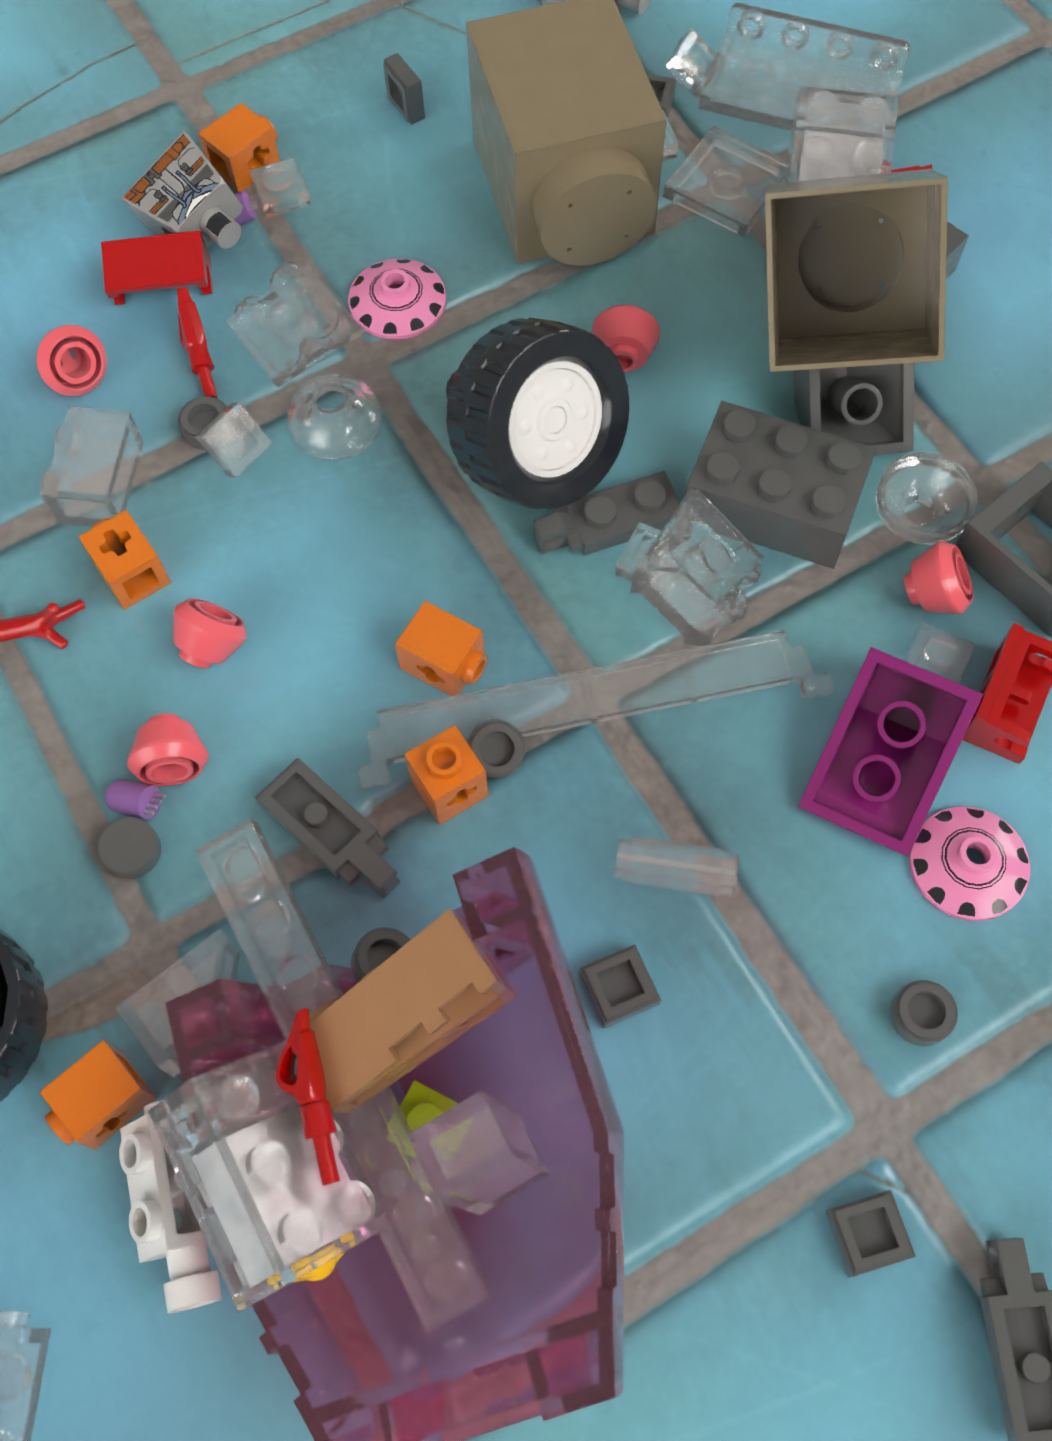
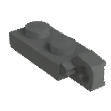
M662 471L585 495L574 503L556 508L554 513L534 520V538L541 555L569 546L571 552L582 550L585 556L679 526L683 523L685 513L666 472Z
M295 759L255 797L258 804L335 877L338 879L342 878L349 886L353 885L361 877L368 886L384 899L400 883V880L395 876L397 874L396 870L381 858L389 848L380 839L378 830L300 759Z
M1013 1237L985 1241L991 1277L980 1278L981 1293L983 1295L980 1296L1008 1441H1052V1290H1048L1043 1272H1030L1023 1238Z

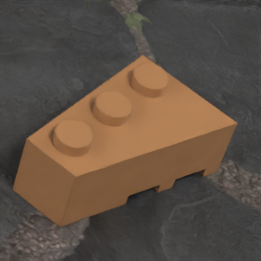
M450 908L382 964L369 971L359 983L339 999L330 1000L309 1013L310 1029L315 1033L326 1083L325 1100H329L332 1112H353L518 997L477 932Z

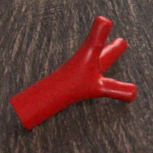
M79 599L60 608L56 603H49L45 609L38 613L1 619L0 641L39 637L49 640L60 649H64L68 645V640L59 635L53 627L85 609V603Z

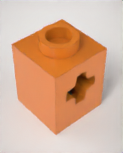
M243 103L238 104L198 133L205 157L226 184L237 193L245 190L281 163L276 145L278 136L274 126L265 116H258Z
M127 510L112 518L99 521L92 529L78 536L94 565L124 610L171 583L158 555Z
M427 601L423 602L395 643L401 670L456 699L467 683L474 685L477 682L488 660L484 650L483 630Z
M456 725L404 754L410 780L439 825L489 796L486 770Z
M102 1040L40 1091V1094L52 1109L45 1115V1119L55 1134L67 1145L75 1141L94 1150L144 1110L146 1105L157 1099L124 1054L105 1040Z

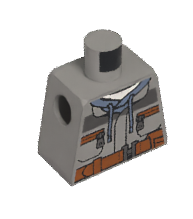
M185 131L121 197L137 218L149 230L158 235L200 230L207 248L215 242L223 249L234 246L241 236V226L235 219L242 213V204Z

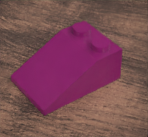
M871 647L798 807L908 857L984 694Z

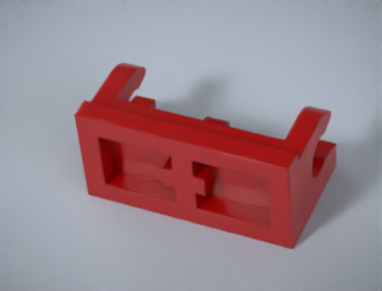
M200 230L101 242L105 292L108 298L114 299L115 305L125 304V293L197 285L198 288L201 287L202 295L213 294L211 259Z
M1017 623L1012 624L992 658L979 690L984 695L963 737L964 741L1018 764L1024 760L1028 751L1027 747L1052 685V660H1050L1052 659V641L1024 630V626ZM1035 653L1042 654V655H1044V656H1046V657L1039 656V655H1037V654H1035Z

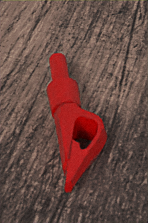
M180 287L177 289L180 343L188 352L192 373L199 376L204 397L218 398L211 372L214 370V364L207 347L204 328L196 304L192 301L188 288Z
M303 1008L296 1013L292 1029L277 1065L275 1078L278 1086L283 1091L296 1097L298 1104L301 1106L305 1140L311 1138L313 1140L322 1186L340 1181L330 1133L337 1132L329 1100H325L326 1083L315 1033L310 1029L309 1009ZM296 1056L298 1057L297 1077L294 1072Z

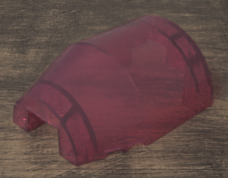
M515 847L452 874L462 904L461 907L452 911L468 924L472 940L483 943L518 997L353 1112H332L336 1130L340 1131L342 1137V1146L339 1153L335 1156L336 1161L365 1220L368 1213L365 1198L370 1195L373 1199L374 1209L368 1222L344 1235L350 1248L336 1263L331 1274L320 1281L305 1280L286 1284L281 1272H278L256 1284L201 1164L225 1276L234 1293L246 1294L266 1331L259 1337L268 1355L279 1354L301 1394L293 1402L314 1441H464L541 1415L543 1421L616 1398L623 1393L625 1134L534 861L528 854ZM329 964L279 987L219 978L165 1003L198 1155L205 1152L221 1139L299 1105L296 1097L283 1091L278 1086L275 1078L277 1065L292 1029L296 1013L303 1008L309 1009L310 1013L320 1005L333 999H339L357 984L351 968ZM296 1056L294 1072L297 1077L298 1057ZM414 1080L467 1107L473 1113L442 1173L383 1140ZM330 1133L333 1150L335 1153L336 1139L334 1133Z

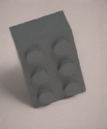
M721 400L687 485L683 521L834 569L877 448Z

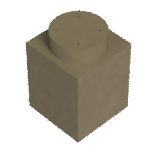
M567 0L466 22L473 141L517 264L548 257L574 266L598 264L626 252L644 235L655 233L666 118L615 0Z
M933 169L770 184L765 193L770 372L944 361L947 176ZM880 218L884 220L883 223H879ZM817 224H821V228H817ZM819 286L822 287V290H821V291H818V290H817V288H818Z

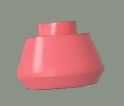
M620 304L612 306L600 313L592 324L591 333L602 339L605 345L610 347L624 372H630L642 367L660 340V327L656 319L646 310L635 305Z
M63 325L51 330L41 340L37 349L36 364L42 380L52 390L66 396H81L94 390L103 380L107 369V355L103 344L94 333L77 325Z
M945 541L936 542L911 562V573L904 575V584L909 600L914 606L921 604L926 612L962 614L973 602V587L969 570L961 551L954 544Z
M189 598L174 608L173 643L180 649V658L189 664L200 668H210L212 663H224L246 641L247 633L244 622L237 615L221 606L205 600Z
M165 713L149 718L147 723L139 727L127 759V766L132 774L146 784L173 786L196 778L207 764L209 756L205 745L191 723L175 714Z

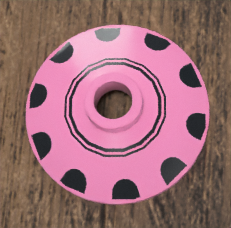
M396 258L377 262L363 270L351 285L348 302L354 321L364 331L382 339L403 340L413 338L428 331L438 322L445 309L446 292L441 278L429 266L415 260Z
M952 807L932 815L923 823L909 855L911 874L922 895L938 910L961 920L985 921L1003 915L1020 901L1029 883L1030 861L1020 836L999 816L975 807ZM973 848L983 855L985 863L979 865L971 862L967 857L966 850Z

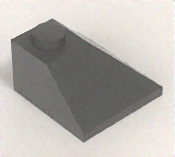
M914 363L794 370V402L800 425L875 447L877 449L874 455L913 451Z

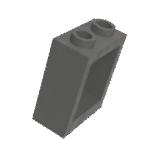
M1041 461L967 522L956 546L961 551L965 562L1051 637L1052 586L999 540L1031 512L1052 529V469Z

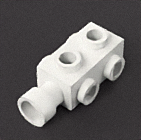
M170 1098L150 1103L144 1107V1116L120 1128L122 1141L119 1148V1159L123 1171L127 1174L131 1202L129 1229L132 1238L137 1244L139 1263L164 1258L167 1260L170 1281L163 1284L167 1313L170 1314L222 1300L218 1270L211 1271L207 1248L226 1240L224 1229L229 1223L198 1157L220 1141L216 1128L212 1125H206L204 1109L184 1110L182 1098Z

